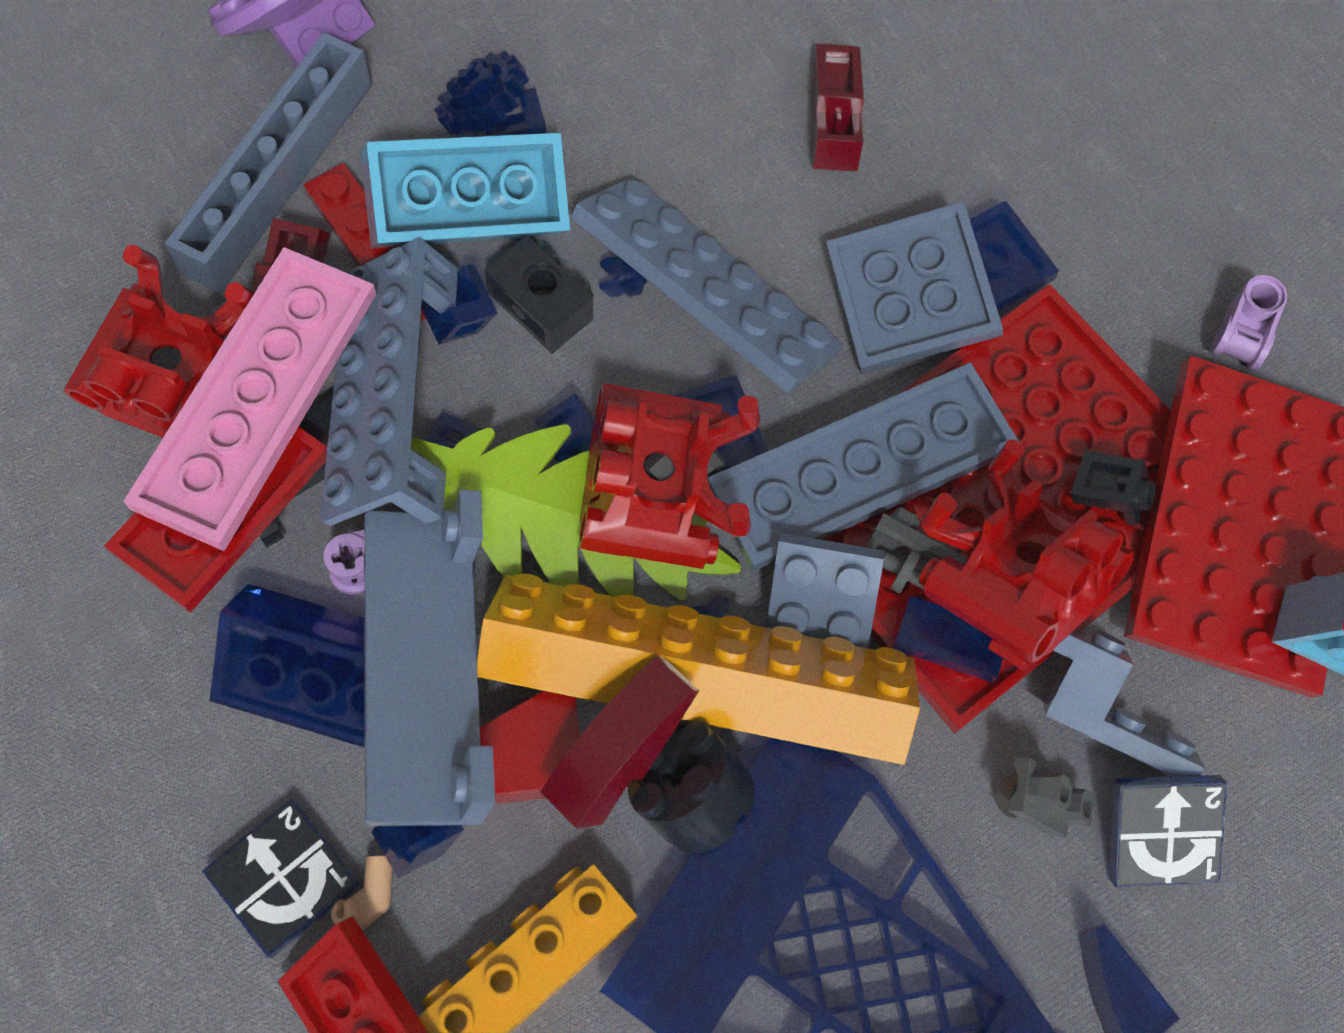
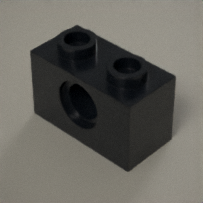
M528 235L484 269L488 294L551 354L593 320L594 295L589 285L577 275L572 277L561 267L559 259L549 247L545 245L539 247ZM538 289H549L552 291L547 295H537L534 293Z

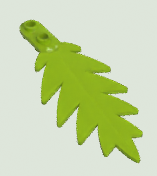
M559 425L522 435L488 452L486 450L496 436L492 428H485L469 435L453 449L411 437V450L446 472L444 511L446 509H453L459 490L481 491L483 526L481 546L503 577L505 575L523 574V530L532 553L551 584L560 586L579 584L578 543L589 451L573 456L543 471L571 435L572 430L569 425ZM693 513L691 524L706 527L708 521ZM719 548L715 563L713 565L705 564L703 569L581 549L587 564L608 594L614 597L634 595V559L659 586L679 601L687 599L688 572L704 575H733L741 572V565Z

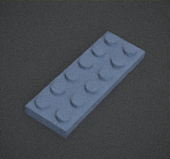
M630 177L576 204L571 219L788 394L834 360L844 344L835 338L827 327L815 322L802 312L789 297L778 293L758 277L751 267L742 264L725 251L717 240L706 236L687 221L684 214L671 208L653 194L646 184Z
M970 362L708 477V482L716 498L729 505L745 503L748 506L751 518L750 532L746 536L734 537L750 570L753 572L776 561L778 541L781 533L823 540L990 464L1008 440L1014 439L1018 441Z

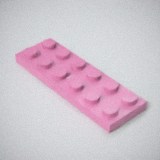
M283 247L123 502L129 510L225 551L376 297L374 284Z

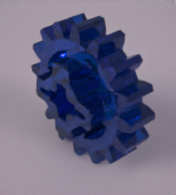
M502 51L497 57L493 52H490L485 59L476 58L470 61L466 69L461 68L458 71V76L452 77L446 83L447 92L438 96L437 99L441 104L435 108V112L438 115L437 119L450 135L454 134L456 138L464 137L466 134L469 137H475L479 130L488 133L494 127L495 122H504L506 120L505 114L513 112L514 109L518 108L519 104L516 99L527 93V89L524 87L529 82L526 70L514 54L509 56L506 51Z

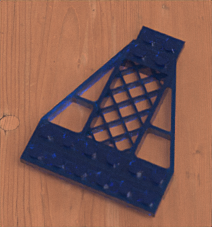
M770 738L749 769L754 780L755 799L748 817L743 813L732 827L737 833L728 842L716 849L691 855L600 990V993L643 1023L653 1033H711L748 977L754 978L810 1019V1028L807 1033H821L824 1030L829 1033H857L833 1016V1014L858 1010L862 1033H872L867 1008L890 1003L896 1004L902 1033H912L905 1000L931 995L934 998L941 1030L925 1033H961L979 1029L977 1033H1055L877 778L838 751L776 738ZM863 796H868L872 799L914 859L890 899L879 897L833 865L828 858L830 847ZM920 871L926 876L989 966L988 970L978 966L903 913L901 902ZM813 874L828 883L827 885L805 888ZM832 892L839 923L810 928L804 897ZM842 894L874 915V917L848 921ZM796 902L802 930L774 935ZM878 923L885 956L857 961L850 928ZM889 927L921 949L895 954ZM841 930L847 963L819 968L812 935ZM803 937L810 970L780 976L774 943ZM765 948L767 949L771 971L758 962ZM924 955L931 989L904 994L896 961ZM935 959L968 982L942 987ZM887 963L894 996L865 1001L858 968ZM849 970L856 1004L827 1009L820 975ZM811 977L817 1004L788 984L787 981ZM970 988L978 1022L951 1027L943 993ZM983 992L995 1000L989 1013H987Z

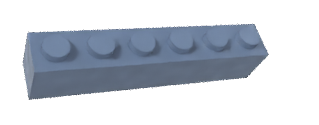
M325 32L322 33L165 241L164 245L180 274L221 293L272 223L273 218L283 208L371 87L363 50Z

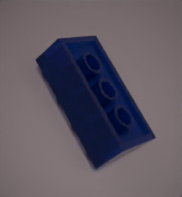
M247 583L220 611L209 701L365 748L364 618Z

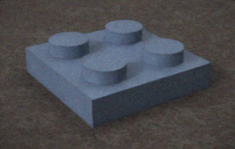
M781 533L778 541L766 628L773 629L777 626H785L796 629L805 636L820 639L840 637L852 642L855 646L868 648L885 551Z

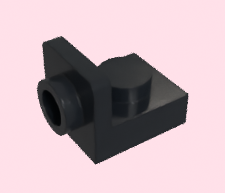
M1085 451L1070 494L1073 503L1123 512L1126 524L1138 526L1142 511H1149L1153 505L1156 484L1149 479L1145 460Z

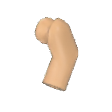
M366 857L364 887L346 901L340 899L335 903L331 912L334 925L353 916L363 931L387 912L391 903L393 857Z

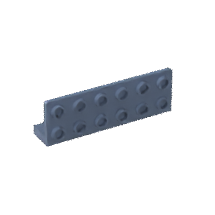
M418 237L400 247L393 248L388 253L362 266L354 268L348 273L374 284L377 295L336 362L320 521L328 526L392 502L426 524L443 518L446 472L412 451L411 437L421 302L424 300L440 314L456 307L458 268Z
M459 490L453 509H446L443 518L428 524L410 513L367 511L365 513V822L369 826L482 825L495 805L493 746H480L473 561L483 540L481 491Z

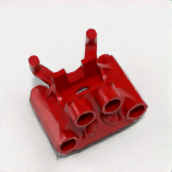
M129 245L125 248L122 257L125 263L137 268L139 284H132L130 289L123 288L67 382L64 393L74 401L90 409L97 410L109 418L163 438L225 341L223 338L230 333L255 292L239 283L233 282L228 284L224 294L228 301L213 315L205 317H195L186 313L182 315L174 311L164 300L161 266L158 259L152 253L136 245ZM163 347H174L181 353L180 363L171 371L151 363L154 353Z
M601 383L590 442L578 548L603 554L627 556L703 569L705 564L713 565L718 554L719 535L710 533V527L691 524L694 513L734 537L746 536L750 532L751 518L748 506L745 503L729 505L716 498L709 486L707 468L713 452L718 447L751 434L752 431L758 428L760 411L757 398L754 396L741 397L737 404L739 413L731 416L730 412L722 411V405ZM654 453L667 456L674 467L673 475L664 481L652 479L645 472V458Z
M1010 439L1004 444L989 465V477L1001 502V507L984 521V526L969 527L949 518L957 508V501L948 493L939 494L921 520V527L927 536L972 554L965 565L950 556L943 559L938 557L932 558L923 568L919 577V583L924 586L926 597L993 638L989 644V650L1024 671L1030 663H1034L1051 653L1106 600L1111 591L1118 586L1127 574L1134 560V551L1122 545L1123 535L1097 521L1096 512L1089 510L1077 520L1040 499L1043 484L1034 479L1020 491L1011 469L1024 454L1025 450L1017 440ZM1022 547L1038 560L1037 564L1023 561L1016 551Z

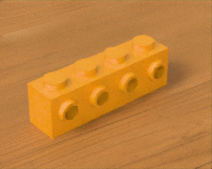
M594 864L585 872L579 866H576L554 885L553 889L558 895L546 906L540 909L534 903L514 919L510 926L515 933L497 947L493 941H490L479 949L466 962L471 971L453 986L447 979L434 988L421 1001L426 1010L418 1018L428 1033H511L636 922L637 915Z

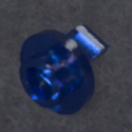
M607 257L600 261V267L608 275L616 274L612 280L599 283V288L607 296L619 297L625 293L629 297H634L643 292L644 284L648 280L620 257Z

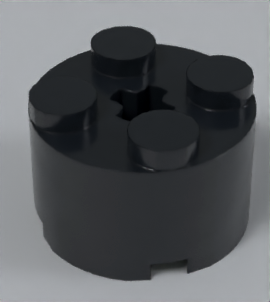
M698 720L689 724L678 725L645 777L641 780L630 781L627 786L628 797L634 810L664 840L677 846L681 851L688 853L711 851L728 842L737 833L732 827L743 813L748 817L755 799L754 780L749 770L708 725Z

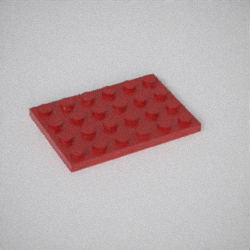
M1190 355L1181 362L1156 480L1155 497L1148 517L1123 637L1311 698L1323 696L1327 667L1273 643L1272 639L1287 585L1309 581L1315 576L1327 577L1344 573V407Z

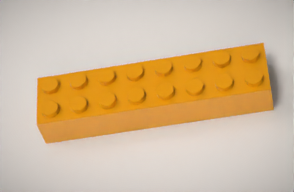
M531 574L505 575L483 618L477 659V677L608 704L656 656H662L700 690L682 719L698 720L708 725L905 765L920 710L914 658L906 656L897 649L882 647L873 650L855 646L852 642L840 637L820 639L802 635L798 630L790 627L777 626L771 629L751 625L747 620L737 616L717 618L698 614L696 610L683 605H673L668 608L648 604L644 599L634 595L614 597L595 593L590 587L580 584L560 586L545 583L541 578Z

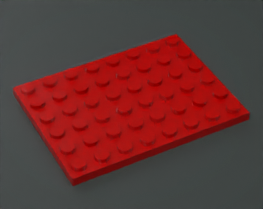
M1049 284L1000 319L1003 327V336L963 346L902 392L971 362L1013 433L1024 447V454L1011 469L1020 491L1035 479L1043 484L1039 497L1043 501L1077 520L1086 512L1092 510L1097 513L1098 522L1123 535L1122 545L1134 551V560L1118 586L1076 628L1082 631L1133 590L1150 510H1143L1138 526L1126 524L1123 512L1073 503L1070 493L1084 452L1090 451L1145 460L1149 479L1156 484L1171 410ZM990 464L823 540L866 547L883 514L891 516L900 507L917 515L920 524L916 531L927 536L921 527V520L941 493H948L957 501V508L949 518L969 527L984 526V521L1001 507V502L989 477L988 470ZM1022 547L1016 551L1023 561L1037 564L1038 560ZM964 550L961 553L967 560L972 554ZM882 568L871 636L881 648L897 649L906 656L914 658L918 692L954 734L1055 653V651H1052L1040 660L1030 663L1023 671L989 650V644L993 638L926 597L923 589L908 581L900 594L890 589L897 575Z

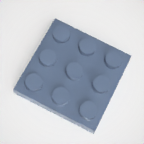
M964 201L826 241L862 374L1003 336V327Z

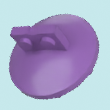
M220 0L207 10L212 16L210 25L220 37L251 34L269 29L295 68L298 67L323 32L351 44L375 26V23L359 0Z

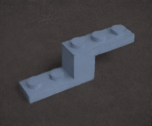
M1075 629L1053 650L1066 656L1043 701L1045 716L1195 786L1204 770V766L1198 753L1194 751L1196 746L1191 741L1170 731H1166L1164 736L1148 730L1144 728L1146 722L1142 718L1127 710L1117 708L1114 713L1109 711L1133 666L1129 653L1123 650L1126 644L1103 631L1096 630L1092 636L1079 629Z

